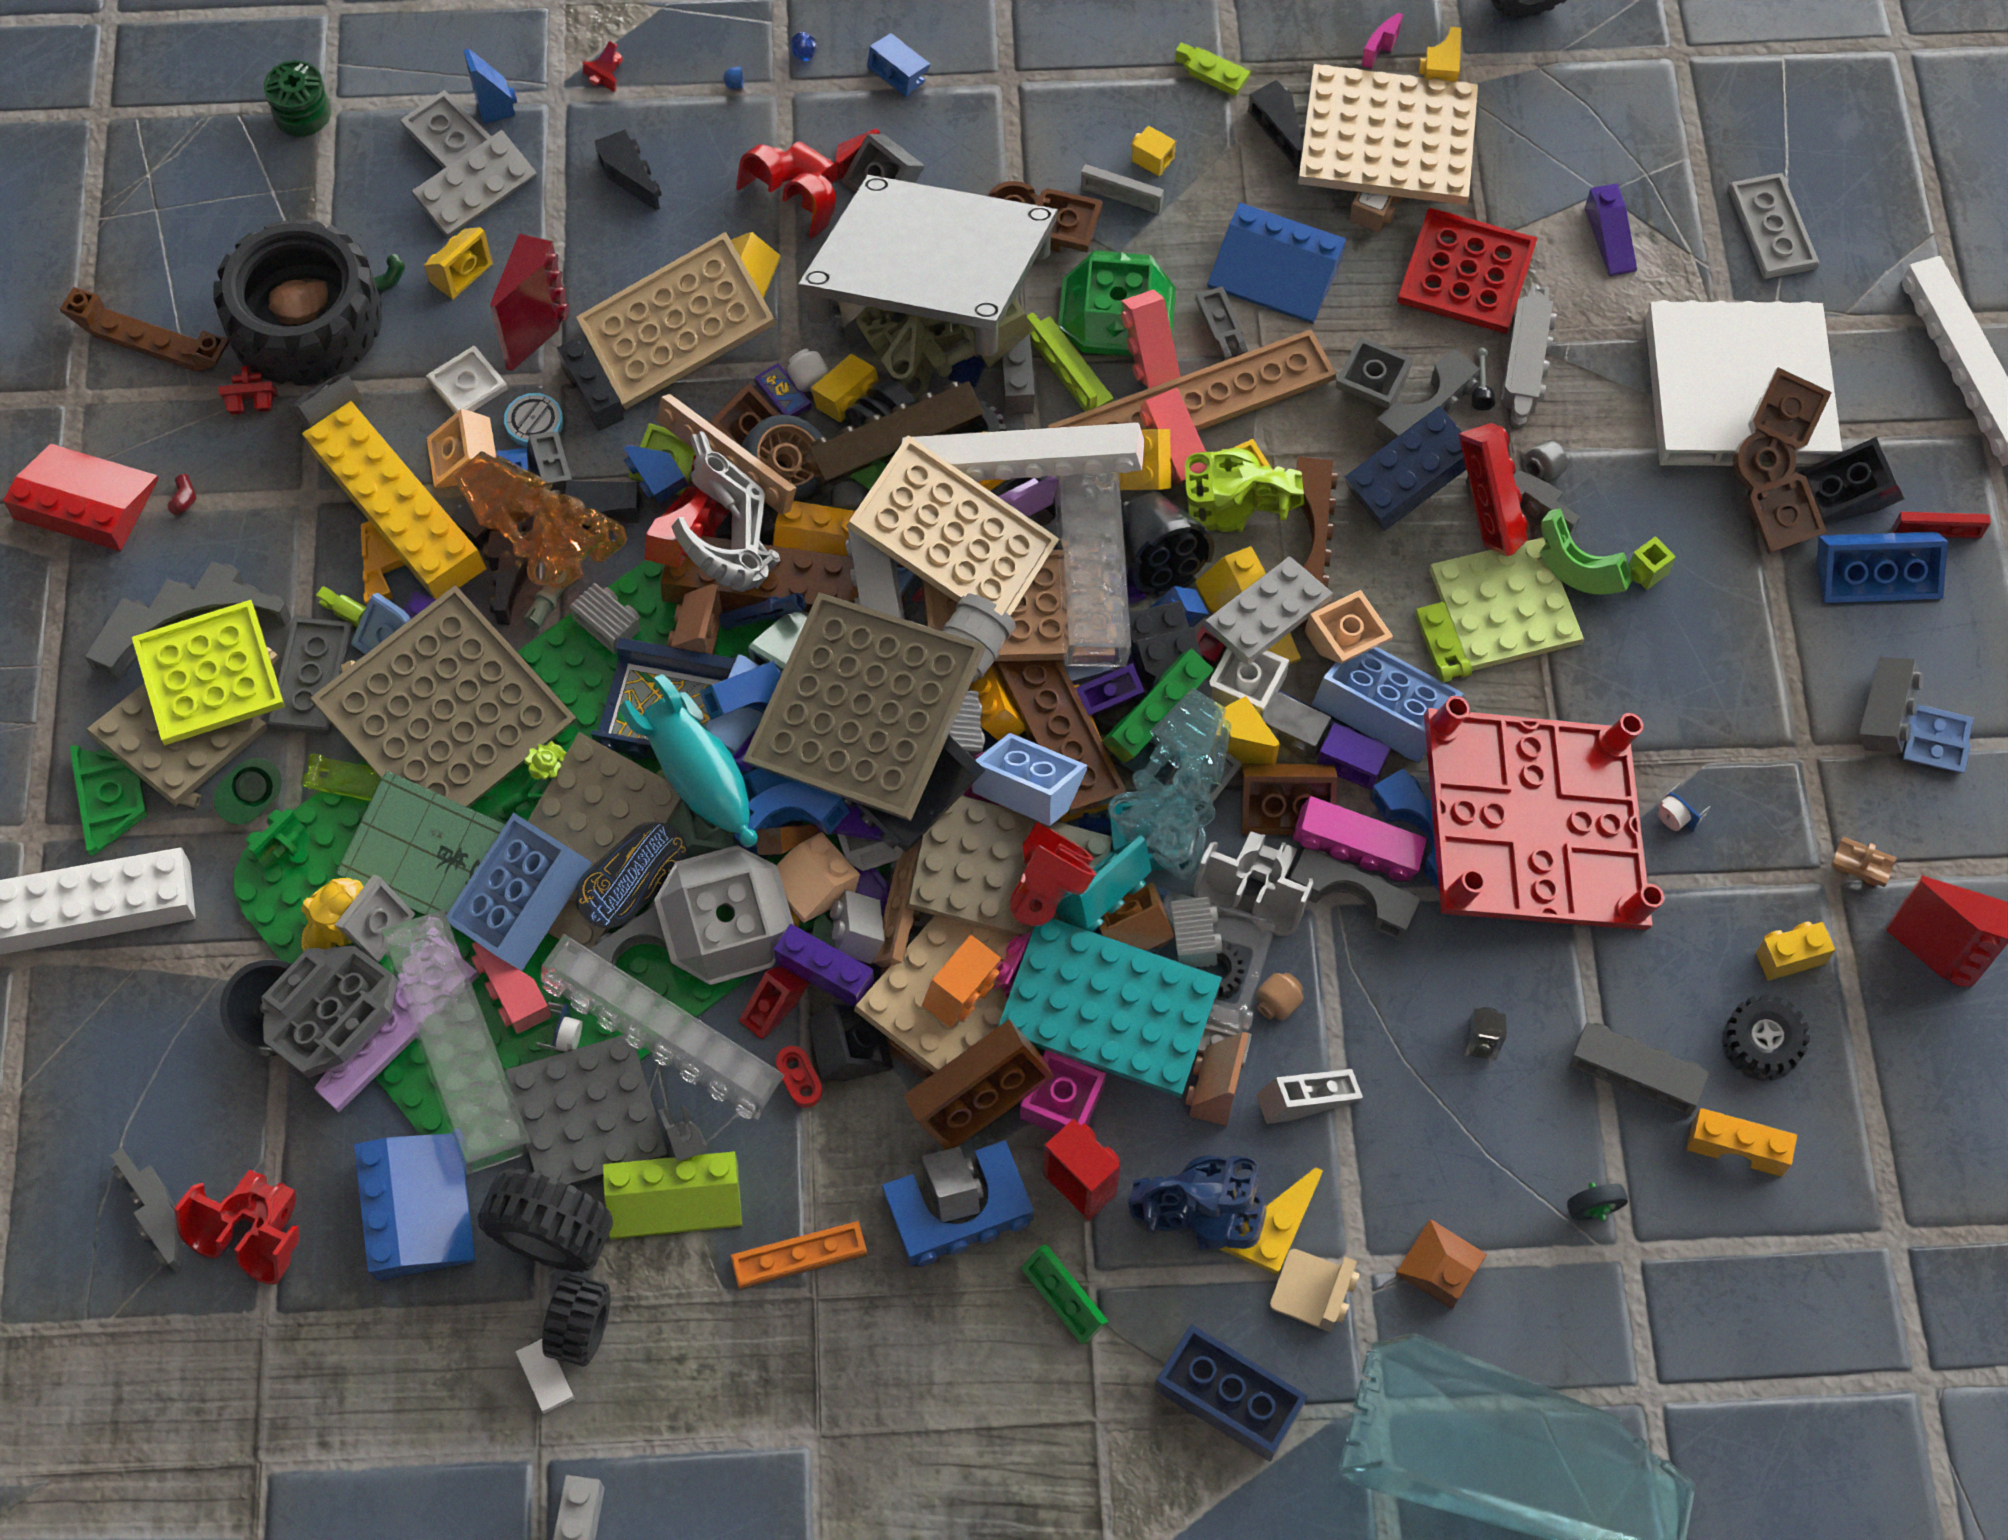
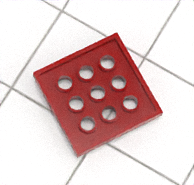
M1429 207L1399 292L1397 303L1507 334L1538 238ZM1448 236L1453 238L1455 242L1446 244L1440 238ZM1471 244H1477L1482 248V250L1477 252L1472 251L1468 248V246ZM1505 252L1509 255V258L1500 259L1495 253ZM1443 259L1447 262V265L1438 266L1433 260ZM1468 266L1473 268L1475 272L1466 274L1460 268ZM1497 274L1502 280L1498 282L1492 281L1488 278V275ZM1428 281H1435L1440 285V287L1432 289L1429 288L1425 283ZM1463 289L1467 292V295L1457 296L1453 290ZM1485 296L1491 297L1495 303L1485 304L1480 298Z

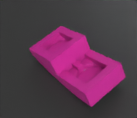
M1397 13L1390 17L1373 33L1364 48L1361 66L1372 69L1380 49L1388 52L1392 51L1400 33L1403 14Z

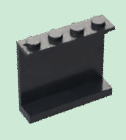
M948 734L911 821L845 798L842 799L851 808L857 805L863 811L859 815L860 818L872 829L877 825L883 831L880 838L892 849L898 846L907 852L986 770Z

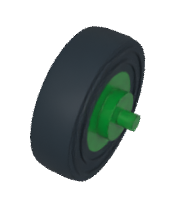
M1592 1182L1588 1184L1589 1189L1567 1200V1207L1573 1220L1599 1218L1600 1222H1604L1607 1220L1606 1215L1626 1206L1628 1198L1621 1184L1595 1186V1183Z

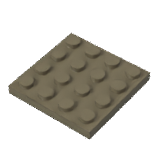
M143 683L88 727L87 731L92 739L176 806L267 731V725L256 716L164 746L146 685Z

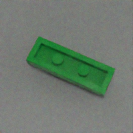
M1047 1244L1040 1246L1020 1267L1082 1345L1089 1342L1108 1322Z

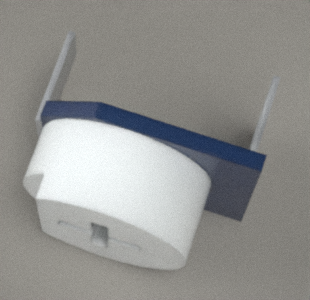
M549 1002V1007L562 1010V1012L550 1009L551 1014L560 1016L552 1046L537 1042V1047L554 1052L558 1050L568 1052L576 1049L581 1036L582 1021L570 1018L568 1004L562 1006Z

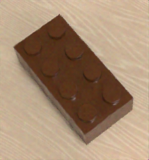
M1008 1019L906 1093L904 1097L917 1123L947 1150L961 1145L1054 1078V1075L1041 1052Z

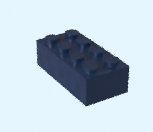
M1439 405L1347 474L1345 480L1349 491L1379 527L1386 531L1466 471L1458 435L1462 431Z
M1190 1324L1156 1379L1154 1390L1269 1462L1272 1461L1308 1398L1307 1394L1193 1324Z

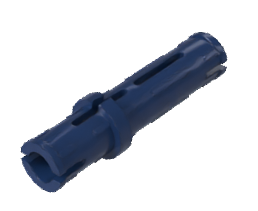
M799 592L781 598L772 596L767 598L765 602L723 611L719 615L721 627L726 631L768 619L777 621L784 615L803 612L806 603L803 595Z

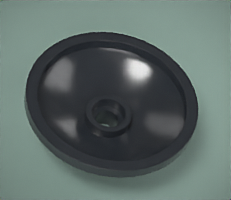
M264 959L249 963L239 969L224 987L220 1000L221 1022L230 1039L243 1050L261 1056L278 1055L264 1042V1013L261 1012L260 1005L262 1004V996L292 965L291 963L276 959Z

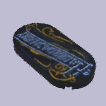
M645 822L634 828L580 878L576 889V906L581 916L589 923L601 928H614L627 922L658 894L675 862L687 858V846L681 833L673 826L663 822Z

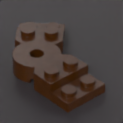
M1020 181L1000 183L989 192V197L1057 209V220L1051 229L1050 251L1060 253L1061 248L1066 247L1088 253L1101 214L1103 201L1050 188L1041 191V194L1038 196L1032 186Z
M1779 367L1775 369L1763 396L1759 399L1749 420L1748 426L1752 435L1748 436L1738 445L1733 456V469L1737 479L1746 488L1750 489L1745 502L1755 528H1759L1768 554L1827 533L1807 478L1794 472L1796 466L1795 451L1801 450L1808 445L1832 392ZM1760 454L1767 455L1770 458V468H1765L1760 464Z

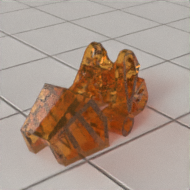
M480 451L454 476L478 523L489 529L500 530L513 543L514 554L518 557L529 559L527 573L530 580L535 584H550L555 588H566L583 577L582 559L590 555L594 562H603L626 543L625 528L621 524L596 510L585 508L579 498L565 494H555L553 491H549L553 485L552 483L504 457L497 456L494 458L486 452ZM535 515L533 529L522 536L517 530L518 526L516 524ZM585 524L592 527L589 530H585L582 525ZM609 531H613V534L617 536L615 541L610 540L608 536ZM540 563H545L546 577L539 580L535 575V569ZM565 570V580L561 583H556L555 580H557V578L561 574H563Z

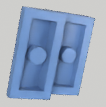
M1918 704L1915 716L1911 715L1910 718L1911 736L1908 742H1904L1902 760L1964 774L1971 746L1969 738L1974 717Z

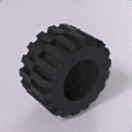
M572 1274L565 1275L552 1296L544 1322L542 1349L545 1357L582 1367L588 1365L599 1348L608 1320L611 1302L608 1284Z

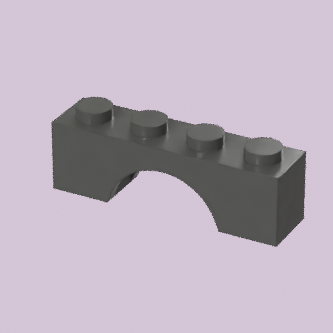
M1453 348L1434 366L1431 383L1435 388L1436 395L1421 404L1394 402L1377 418L1374 435L1385 444H1389L1439 405L1445 412L1451 413L1465 394L1469 396L1477 388L1480 368Z
M1306 847L1290 878L1291 881L1304 886L1307 885L1308 878L1313 879V887L1308 900L1314 903L1333 893H1349L1359 897L1368 905L1372 912L1374 929L1402 942L1421 900L1420 897H1417L1413 891L1407 888L1394 887L1380 876H1369L1358 871L1350 863L1337 862L1320 850H1310Z
M654 902L648 906L646 912L640 916L634 915L622 924L621 929L612 935L611 933L604 934L595 942L594 947L586 952L580 951L568 960V964L565 965L566 972L588 1004L596 999L598 1000L616 987L614 981L615 966L622 954L628 949L640 944H653L667 950Z

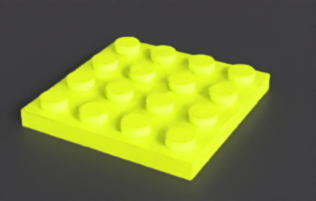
M252 600L132 637L164 746L285 707Z

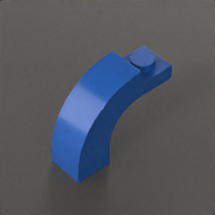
M796 781L787 782L763 791L749 802V811L752 816L749 818L748 829L756 832L758 829L780 827L791 821H807L830 835L846 817L849 810L840 796ZM736 833L734 835L742 848L753 854L757 851V842L754 846L746 847L740 842V834Z

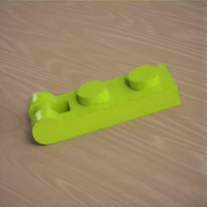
M1445 602L1416 608L1415 617L1440 681L1445 683L1452 681L1453 677L1461 676V678L1472 676L1470 661L1465 656ZM1454 661L1455 665L1449 666L1446 662Z

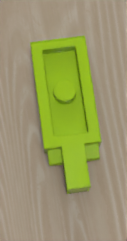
M1180 43L1175 50V61L1183 64L1184 68L1189 71V75L1235 97L1250 78L1251 71L1198 47L1194 49L1192 46Z

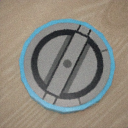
M528 393L517 397L509 404L504 414V424L509 437L517 444L527 447L529 435L558 431L560 434L563 428V415L558 403L550 396L541 393Z

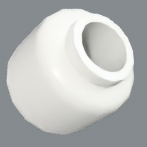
M808 349L794 354L789 359L790 364L787 368L788 375L802 392L811 391V387L830 372L817 351H809Z

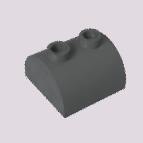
M1359 337L1336 380L1335 388L1387 410L1397 401L1408 377L1413 358Z
M336 374L287 406L301 426L308 430L350 401L356 407L362 405V399L349 375Z

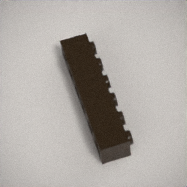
M958 381L945 386L942 389V393L933 395L932 392L924 394L916 399L917 403L907 407L906 403L898 405L890 410L891 414L881 418L879 414L866 419L861 427L854 429L853 426H848L837 432L838 436L828 440L827 437H822L810 444L811 448L805 457L820 488L892 458L901 446L902 438L908 435L910 437L946 435L977 422L984 414V411L970 382L968 381L961 385Z

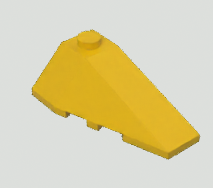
M1252 546L1224 556L1195 581V585L1207 608L1214 614L1266 573ZM1288 633L1268 649V651L1288 659L1289 665L1301 659L1291 633Z

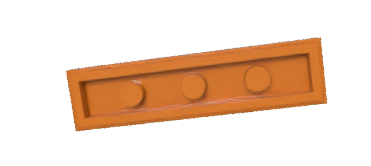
M856 1221L735 1253L730 1256L738 1288L742 1289L867 1255V1250L860 1223Z

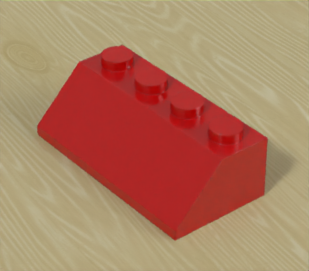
M1489 423L1459 433L1458 435L1483 546L1502 555L1510 556L1528 541L1526 535L1528 523L1520 508L1522 496L1514 481L1513 475L1516 473L1513 460L1508 454V434L1503 427Z

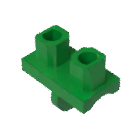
M289 808L284 812L274 810L267 817L269 827L262 834L258 831L252 832L245 839L246 844L249 846V851L265 869H268L285 852L291 856H295L298 853L297 848L293 844L307 829Z

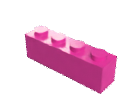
M1310 796L1301 807L1292 840L1300 842L1303 847L1308 849H1319L1330 853L1335 859L1350 860L1358 863L1363 869L1386 873L1391 879L1396 881L1409 882L1419 871L1427 838Z

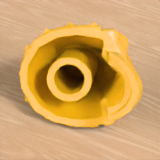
M350 878L332 879L327 885L303 901L301 911L305 914L308 922L302 933L301 945L303 951L311 948L325 950L336 947V944L338 946H345L352 943L335 924L364 886L360 881Z

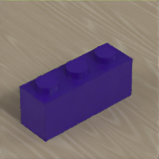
M791 923L773 949L776 964L853 1007L857 1005L874 984L872 968Z

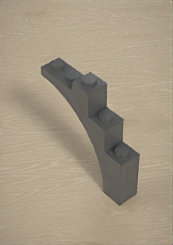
M211 561L195 588L185 582L180 581L176 583L167 579L150 607L139 600L132 602L122 598L85 658L93 671L120 681L138 659L132 640L133 636L248 600H252L259 620L286 626L291 615L286 602L281 597L270 594V596L260 593L254 586L244 584L239 570L227 563L221 565Z

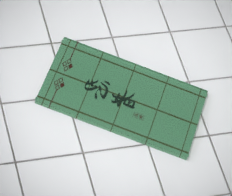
M386 770L336 873L346 878L358 880L363 886L367 884L373 874L379 876L408 907L455 928L446 922L444 918L505 827V824Z

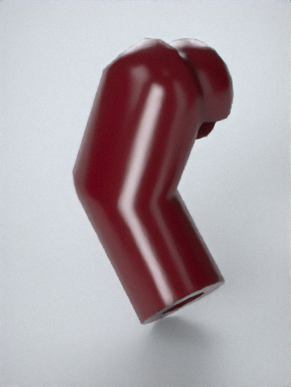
M180 474L175 478L178 492L167 505L168 510L173 515H180L182 512H186L196 501V493L187 474Z

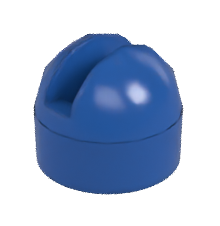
M732 67L727 69L723 76L725 85L734 90L744 89L742 68Z

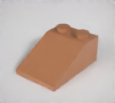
M1241 1032L1206 1046L1204 1057L1197 1056L1193 1075L1199 1076L1196 1087H1189L1185 1103L1191 1106L1189 1117L1227 1126L1249 1033Z

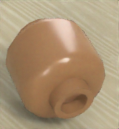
M1289 973L1272 974L1256 991L1259 1012L1268 1019L1274 1017L1279 1020H1285L1289 1018L1303 1002V987L1301 983Z

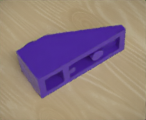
M1618 183L1590 188L1584 209L1609 277L1636 272L1637 264L1627 209Z

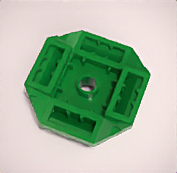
M1093 251L1063 278L1058 327L1084 353L1133 356L1128 349L1126 341L1127 338H1130L1128 328H1125L1121 319V312L1124 311L1122 300L1154 289L1165 300L1171 333L1173 335L1176 286L1151 255Z

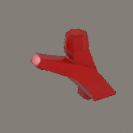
M608 41L598 59L592 62H583L582 73L590 77L588 81L594 86L600 83L615 92L617 80L613 76V71L622 63L623 59L619 53H616L617 45Z

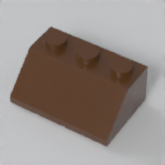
M1242 764L1240 789L1242 835H1249L1251 831L1260 835H1294L1301 807L1310 796L1336 805L1338 776L1335 766L1327 764Z

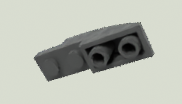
M1516 470L1513 476L1515 485L1519 488L1522 496L1520 507L1529 516L1538 518L1541 521L1549 511L1561 508L1570 536H1572L1576 531L1580 516L1560 503L1563 492L1532 475Z
M120 1148L110 1155L116 1163V1166L111 1169L122 1184L128 1181L134 1189L129 1195L139 1208L134 1212V1215L140 1222L135 1228L145 1242L152 1239L157 1247L152 1253L162 1267L170 1265L177 1273L182 1270L183 1243L178 1234L174 1212L175 1206L170 1194L151 1165H148L139 1172L130 1157Z

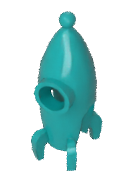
M664 674L654 677V683L659 688L663 698L651 704L642 715L639 714L629 700H624L619 707L623 718L632 731L639 735H647L667 780L677 795L694 813L721 829L739 833V839L743 846H754L758 836L754 830L748 829L750 817L749 800L744 779L733 756L722 740L714 736L701 723L703 713L686 692L678 693L677 689Z

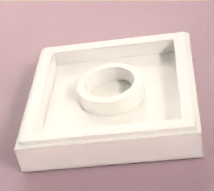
M475 345L426 375L428 382L454 413H457L460 409L473 412L508 390L506 382Z

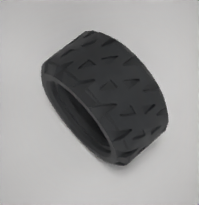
M297 219V223L279 221L265 225L264 230L258 233L250 232L234 245L236 250L233 254L227 253L217 270L220 281H214L213 300L232 350H235L239 361L245 366L249 365L252 372L258 369L262 373V378L284 384L286 380H292L294 385L316 384L321 378L328 376L330 379L336 374L347 372L354 360L359 363L372 348L374 337L379 335L382 323V304L366 255L359 244L353 242L351 237L332 225L326 228L321 222ZM319 279L330 282L341 289L340 295L332 308L320 318L307 324L291 327L276 326L256 317L264 299L275 287L286 281Z

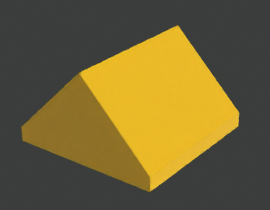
M749 232L731 239V242L764 299L781 256L757 235Z

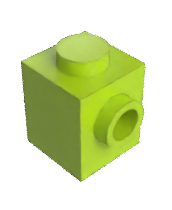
M1656 536L1634 551L1629 562L1633 580L1641 584L1646 590L1669 575L1676 558Z

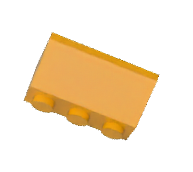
M793 501L790 512L784 515L778 512L773 546L848 556L846 540L850 539L843 533L841 525L851 519L856 511Z

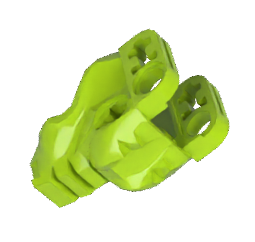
M1233 447L1232 449H1222L1218 452L1194 453L1185 461L1189 515L1205 526L1207 531L1218 529L1221 532H1233L1235 530L1242 532L1247 521L1255 511L1279 513L1280 520L1284 521L1287 519L1290 510L1304 505L1301 471L1288 469L1285 472L1284 468L1278 466L1272 471L1271 466L1260 467L1256 456L1243 448ZM1195 463H1203L1207 466L1206 470L1202 473H1194L1190 468ZM1199 485L1203 486V496L1196 494L1197 486ZM1199 508H1205L1206 521H1200Z

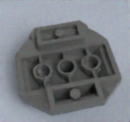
M355 946L333 947L325 950L321 948L306 949L262 996L264 1042L307 1078L322 1072L344 1070L392 1018L393 1000L398 979Z

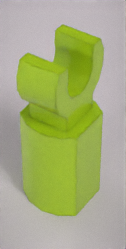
M322 586L316 594V597L321 599L319 604L326 609L333 610L334 615L347 622H352L354 626L358 627L366 606L343 594L338 596L329 588Z

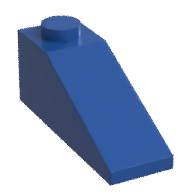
M470 49L463 50L475 101L483 124L515 116L513 104L518 103L513 86L508 88L504 76Z

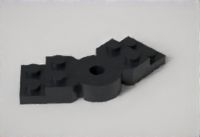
M1181 600L1127 613L1122 616L1138 675L1147 681H1151L1148 687V694L1159 682L1164 672L1181 654L1192 648L1202 657L1194 627L1189 628ZM1208 678L1201 683L1134 758L1123 763L1111 752L1109 755L1111 761L1159 791L1162 790L1177 762L1181 761L1195 735L1191 723L1201 718L1210 706L1212 689Z

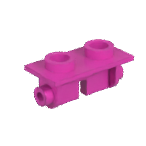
M1032 931L1019 937L1015 936L1006 947V952L1008 953L1004 961L998 965L997 970L1000 971V974L993 984L995 986L992 990L1001 987L1004 989L1003 994L1007 998L1013 987Z

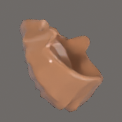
M291 280L283 282L270 292L268 299L270 303L269 310L272 311L280 323L301 325L304 322H312L316 320L318 313L328 302V289L322 281L306 283L303 280Z

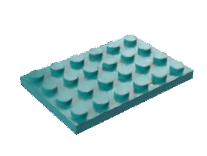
M1052 918L1049 922L1034 927L998 1026L1010 1019L1037 1048L1181 1098L1222 977Z

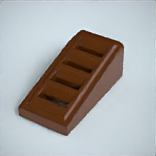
M814 824L758 829L756 831L758 836L757 852L759 855L782 854L818 834V828Z

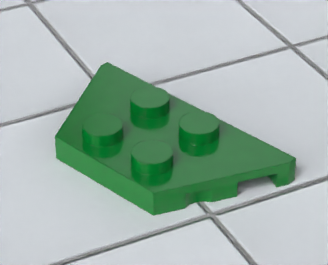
M72 745L69 747L86 849L88 854L92 856L148 816L141 778L110 752L99 749L97 752L82 750L80 746Z

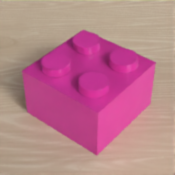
M1045 1050L1043 1058L1054 1078L1024 1098L1020 1108V1119L1056 1134L1073 1118L1080 1125L1083 1123L1088 1125L1104 1090L1106 1073Z

